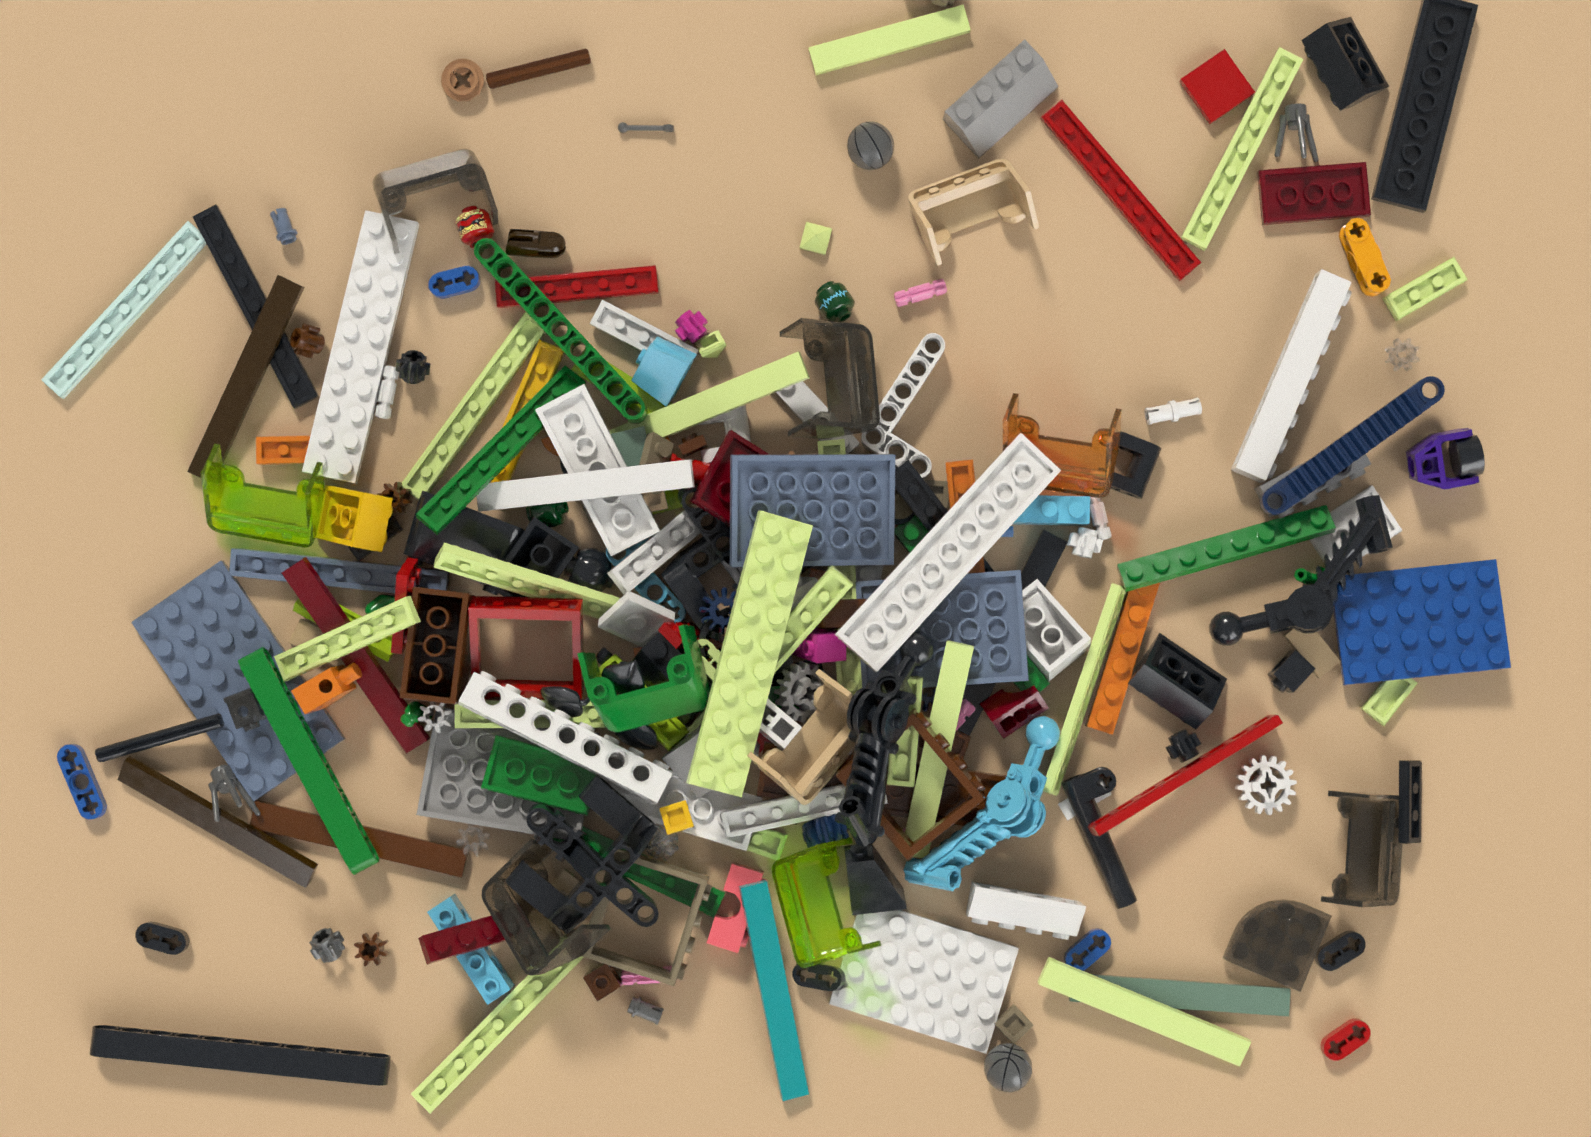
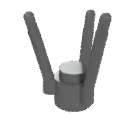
M1301 103L1287 105L1285 107V115L1279 116L1280 127L1275 157L1280 156L1285 128L1288 125L1289 130H1298L1302 158L1307 157L1305 128L1313 161L1318 162L1319 158L1310 126V115L1307 114L1306 105Z
M220 765L211 771L212 782L208 786L211 791L215 822L220 820L218 791L222 794L230 793L237 807H242V802L235 788L238 789L255 815L259 816L261 814L229 765Z

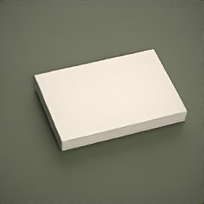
M1373 485L1330 512L1336 526L1335 533L1310 540L1323 562L1326 553L1330 561L1332 560V544L1334 542L1338 549H1340V533L1342 530L1346 537L1349 536V520L1352 519L1355 526L1359 522L1360 518L1355 501L1363 497L1379 495ZM1380 497L1391 539L1400 533L1402 529ZM1367 546L1361 552L1362 557L1368 554Z

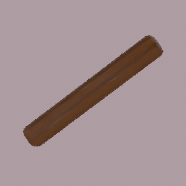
M585 48L486 74V81L488 87L494 89L589 65L591 58L588 49Z

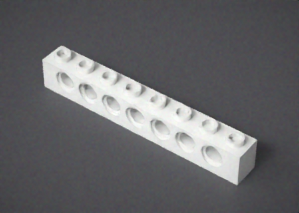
M484 671L481 674L473 673L458 701L460 706L654 805L658 803L673 774L667 771L668 765L655 759L653 763L644 759V753L633 747H629L626 750L618 746L620 741L614 737L605 734L603 738L594 733L595 728L584 722H580L579 725L569 720L571 716L558 709L552 712L544 708L546 703L532 696L530 700L521 696V690L512 685L506 684L503 687L495 683L496 678ZM489 692H496L500 695L501 700L496 705H489L484 700L485 695ZM512 705H522L525 709L524 716L521 718L512 717L509 713ZM538 717L547 718L550 722V727L545 731L536 729L534 726L535 719ZM564 729L571 730L575 737L574 741L568 744L563 743L559 739V733ZM588 742L596 743L599 747V753L595 756L587 755L584 752V745ZM614 754L621 756L624 762L623 767L619 769L612 768L608 762L609 757ZM637 767L645 768L648 772L647 780L637 781L633 776L634 769Z

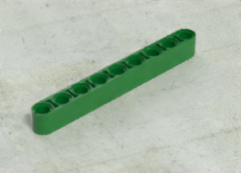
M489 238L479 240L475 244L474 254L482 266L628 422L633 424L643 422L647 417L648 410L641 397L495 241ZM487 248H493L494 254L488 259L482 258V254ZM510 267L513 269L512 274L508 278L500 277L501 271L504 268ZM530 287L531 292L527 297L521 298L518 296L521 288ZM540 307H549V313L546 316L537 317L536 313ZM567 326V333L564 336H555L554 333L557 327ZM576 346H586V351L582 356L577 357L573 355V349ZM598 364L604 366V372L600 376L591 375L593 366ZM614 384L623 386V390L618 396H611L609 394V390ZM635 403L641 405L639 414L636 416L628 414L627 410L630 405Z
M261 647L239 659V666L351 873L356 875L380 861L371 840L267 649Z

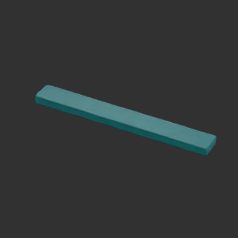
M766 880L739 886L780 1097L782 1101H787L809 1095L768 883Z

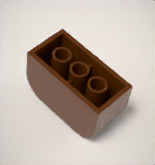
M413 587L412 601L421 622L408 627L400 698L459 704L458 701L468 684L471 658L468 607L472 596H475L474 594Z

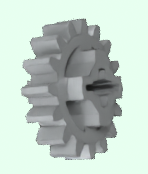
M800 661L799 665L792 663L790 664L791 671H782L784 679H777L776 681L781 686L780 689L774 690V693L780 696L775 701V704L782 706L781 710L794 721L805 722L806 718L809 719L817 710L813 705V695L816 689L824 684L816 675L818 665Z

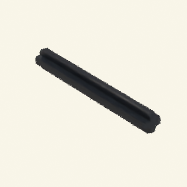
M218 713L100 747L95 750L96 759L98 762H105L216 730L224 726L223 717Z

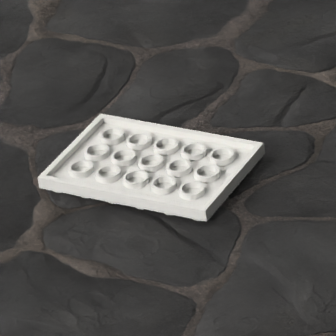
M903 910L856 915L840 968L844 971L846 981L840 990L832 991L829 1004L987 1054L995 1028L994 1023L997 1021L1019 948Z

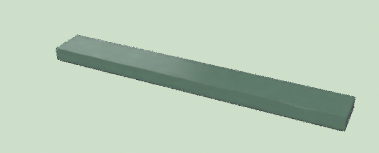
M1092 974L1175 1009L1289 1016L1291 992L1289 987ZM1069 997V1001L1071 1002H1080Z

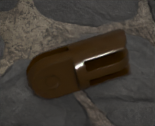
M510 229L505 252L510 256L558 258L564 254L566 242L564 237L556 232Z

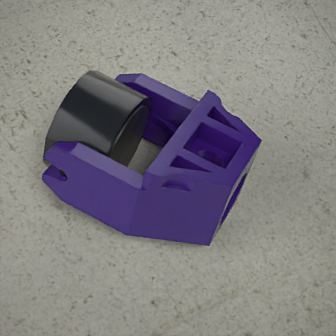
M1469 428L1429 434L1406 451L1409 478L1444 490L1479 483L1478 475L1483 474L1485 469L1481 441L1477 435L1472 433V429ZM1445 441H1449V459L1456 476L1452 478L1445 476L1441 447Z

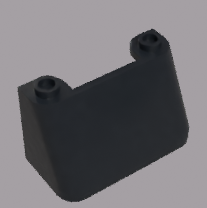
M422 490L403 554L408 555L407 558L418 559L419 566H422L423 562L434 565L435 558L442 545L448 543L504 561L524 529L465 507L436 535L416 517V513L434 496V494ZM476 581L484 585L482 590L498 596V593L488 587L486 583Z

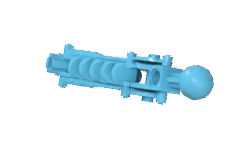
M1040 716L1030 721L1026 727L1025 734L1030 747L1024 764L1011 763L1006 779L998 782L990 790L986 798L985 808L976 813V817L973 818L972 822L966 823L962 826L961 830L954 832L949 839H945L938 847L931 849L929 854L922 859L912 858L910 861H907L904 867L905 880L909 883L954 891V889L959 888L962 881L961 869L973 863L975 858L985 854L987 849L993 848L997 845L998 841L1009 839L1011 836L1019 838L1029 837L1042 827L1046 817V810L1040 798L1047 777L1038 769L1045 750L1053 748L1060 738V729L1054 719Z

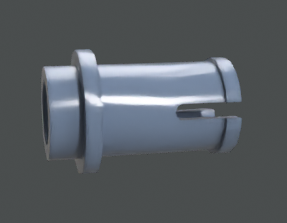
M276 209L277 214L275 211H272L270 217L278 233L276 239L282 245L295 242L297 240V230L292 227L287 209Z

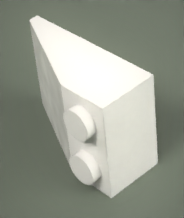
M1036 579L1022 590L1026 649L1028 657L1045 678L1050 681L1089 650L1091 638L1040 581Z

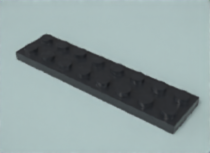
M1462 0L1421 1L1371 200L1421 213L1427 210L1478 9L1477 4Z

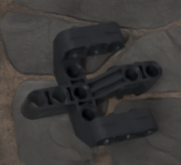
M695 485V487L680 489L678 500L703 537L680 552L661 575L701 631L705 624L701 622V619L709 614L708 612H700L699 607L709 608V604L705 603L702 598L704 596L710 600L712 598L700 583L698 577L721 562L735 581L731 587L737 592L743 567L730 566V526L714 516L710 525L702 526V517L710 513L695 504H686V496L697 489ZM722 536L728 537V542L724 547H716L718 538ZM697 553H706L703 562H693V558ZM802 566L800 575L813 566ZM719 624L716 625L713 631L719 633Z
M596 775L578 797L620 833L618 838L601 856L584 839L587 834L580 829L576 830L570 825L559 810L554 812L548 806L541 803L534 804L528 809L527 825L535 833L534 839L541 846L544 843L557 853L555 858L563 862L566 859L581 875L582 879L566 895L565 891H559L546 880L542 872L540 874L536 872L523 859L505 880L516 893L548 920L552 921L565 934H568L584 921L604 897L638 925L650 927L656 923L659 913L655 901L624 876L627 870L640 857L658 829L657 825L604 779ZM535 812L545 813L547 816L546 821L542 824L534 823L531 816ZM556 830H565L568 833L567 839L562 842L554 840L552 835ZM618 849H625L629 852V856L624 861H618L614 858V853ZM601 870H606L611 874L610 879L606 882L597 881L595 876ZM628 888L631 890V897L627 900L619 899L616 895L620 889ZM581 892H589L593 897L590 902L584 904L577 900V896ZM643 906H649L653 909V912L649 917L643 918L638 915L639 909Z

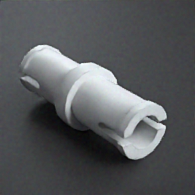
M1197 397L1181 402L1172 400L1168 401L1166 405L1145 408V420H1148L1147 424L1151 425L1167 420L1176 422L1182 417L1202 414L1200 399Z

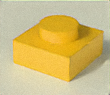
M686 800L659 808L667 835L694 827Z

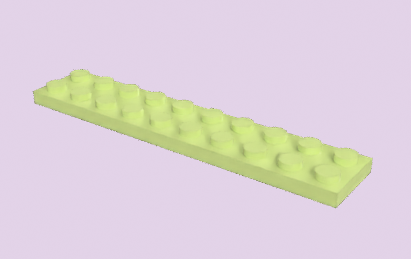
M761 510L757 512L686 783L738 797L743 795L751 764V759L747 755L750 752L754 753L813 525Z

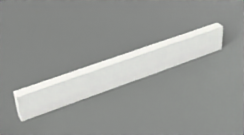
M692 459L492 482L476 497L478 512L691 488L695 487Z

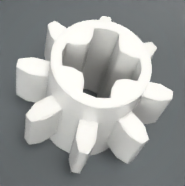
M1078 527L1077 533H1070L1067 545L1073 547L1072 554L1092 559L1093 553H1100L1103 540L1097 539V531Z
M430 702V706L427 708L420 706L424 713L422 717L418 718V721L427 723L425 731L431 730L433 726L437 733H441L443 725L451 726L447 720L448 716L453 715V712L444 710L447 703H440L437 706L436 702ZM433 710L442 713V716L438 717L437 723L429 717L434 715Z

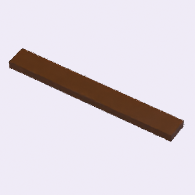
M259 800L255 801L261 814L256 816L253 812L250 825L256 829L337 848L320 815ZM362 825L380 859L463 877L469 850Z

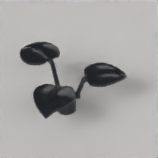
M636 660L631 662L622 661L619 664L609 665L602 671V677L609 678L614 683L616 692L619 695L645 688L643 675ZM549 686L543 687L540 690L542 697L552 709L561 710L571 717L581 716L584 711L582 706L590 702L588 697L580 699L576 691L566 687ZM649 725L615 732L622 742L633 748L652 750L658 747L657 735Z

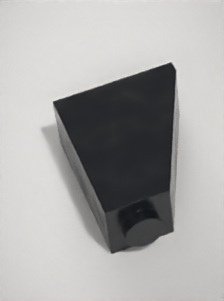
M870 843L865 847L857 844L844 846L852 915L907 909L903 886L873 844Z

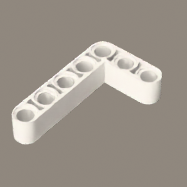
M930 333L922 339L863 429L861 435L862 445L873 454H889L890 447L900 446L903 449L904 455L900 459H895V468L906 459L911 464L916 460L923 461L926 465V471L920 474L923 479L929 475L932 469L931 460L925 454L892 434V431L944 352L945 341L936 333ZM929 341H934L939 345L940 350L935 354H931L925 349V344ZM915 363H919L924 367L925 373L921 376H915L911 373L910 367ZM899 386H905L910 390V396L906 399H901L896 395L895 389ZM883 409H892L896 414V418L891 422L884 421L881 418V411ZM870 431H876L880 434L881 441L877 444H870L866 440V434Z

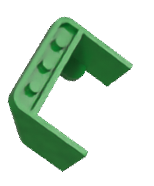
M678 626L685 654L675 656L669 661L667 665L669 682L617 695L615 685L609 678L600 676L595 653H577L588 698L608 730L622 732L706 709L710 688L694 626Z

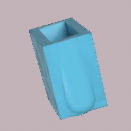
M657 336L648 349H643L635 362L639 366L631 381L664 406H668L679 390L697 354Z

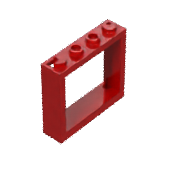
M472 596L468 607L471 677L474 672L478 674L482 672L479 618L572 621L573 681L496 679L495 683L503 687L506 684L512 685L521 690L520 695L525 698H531L532 696L539 700H545L541 695V688L561 686L576 691L580 699H582L584 679L577 653L584 652L583 599ZM489 692L485 695L484 699L500 697V695L496 692Z

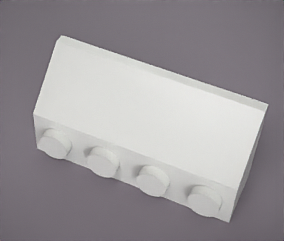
M971 881L966 915L972 917L971 922L988 925L989 920L999 922L998 927L1015 930V925L1026 927L1025 932L1042 935V930L1053 932V937L1069 940V935L1077 936L1086 906L1077 900Z

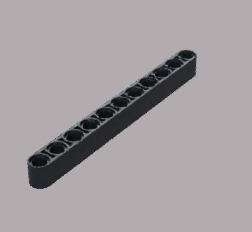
M110 1025L93 1026L89 1054L94 1057L376 1086L388 1084L391 1060L390 1055L382 1053Z

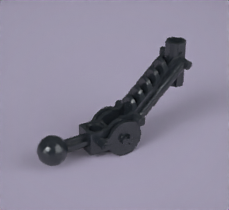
M1372 495L1355 501L1360 520L1356 526L1352 519L1349 520L1348 537H1346L1342 530L1340 533V549H1338L1335 542L1332 544L1333 558L1330 561L1327 553L1325 554V570L1322 573L1320 566L1316 567L1317 581L1314 585H1303V587L1296 589L1286 600L1264 604L1265 612L1239 617L1230 611L1216 614L1209 624V633L1212 639L1220 645L1231 646L1242 638L1243 633L1268 627L1270 634L1295 629L1304 634L1323 631L1331 620L1333 606L1338 600L1337 586L1340 584L1344 592L1346 589V573L1348 572L1351 580L1354 578L1353 563L1356 561L1358 567L1361 568L1363 565L1361 552L1365 546H1367L1369 554H1377L1393 548L1380 496Z
M913 632L901 645L899 651L902 659L893 673L881 671L875 682L869 681L866 684V688L856 691L848 706L847 724L851 730L848 737L850 741L856 743L851 772L846 781L844 799H842L838 806L840 812L836 814L835 822L846 825L856 844L863 847L874 843L878 836L882 837L885 833V829L880 825L886 795L885 777L889 753L897 754L899 745L896 743L907 726L909 706L916 702V695L913 694L907 681L915 667L926 664L933 657L934 653L933 641L923 632Z

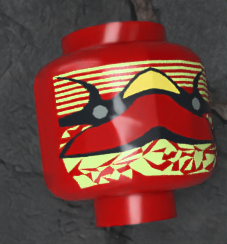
M468 206L462 209V213L456 218L455 223L460 240L471 248H474L479 240L484 238L491 239L495 231L490 214L485 209H478L477 206Z

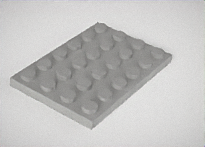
M444 708L445 711L453 712V715L448 716L447 720L451 726L443 725L441 733H437L435 727L432 729L416 815L535 835L528 827L526 819L528 809L532 805L537 804L536 802L481 789L495 735L533 745L537 744L505 728H454L455 709ZM436 711L434 718L436 723L438 722V717L442 716V713ZM536 728V729H538V730H540V731H545V730H547L548 728ZM564 729L559 733V739L563 743L568 744L574 741L575 737L571 730ZM594 742L586 743L584 745V752L589 756H595L597 744ZM548 806L554 812L559 810L566 818L565 820L576 830H582L585 815ZM538 811L531 816V819L536 824H542L546 821L547 816L545 813ZM559 829L553 833L552 837L566 840L568 833L565 830Z

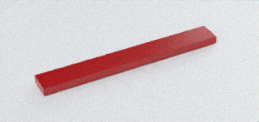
M1060 100L1041 116L1040 119L1179 281L1202 263L1063 100Z
M1276 714L1265 716L1089 824L1088 829L1092 835L1101 836L1283 724L1281 718Z

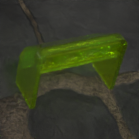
M214 444L201 472L208 526L222 534L302 548L310 547L317 535L325 492L323 463H316L311 478L301 480L298 483L296 492L245 483V476L238 467L222 464L220 444Z
M852 838L817 844L779 859L772 866V877L796 963L802 968L841 959L881 946L880 940L862 945L861 936L855 928L848 927L843 929L829 875L837 872L840 863L836 849L853 843Z

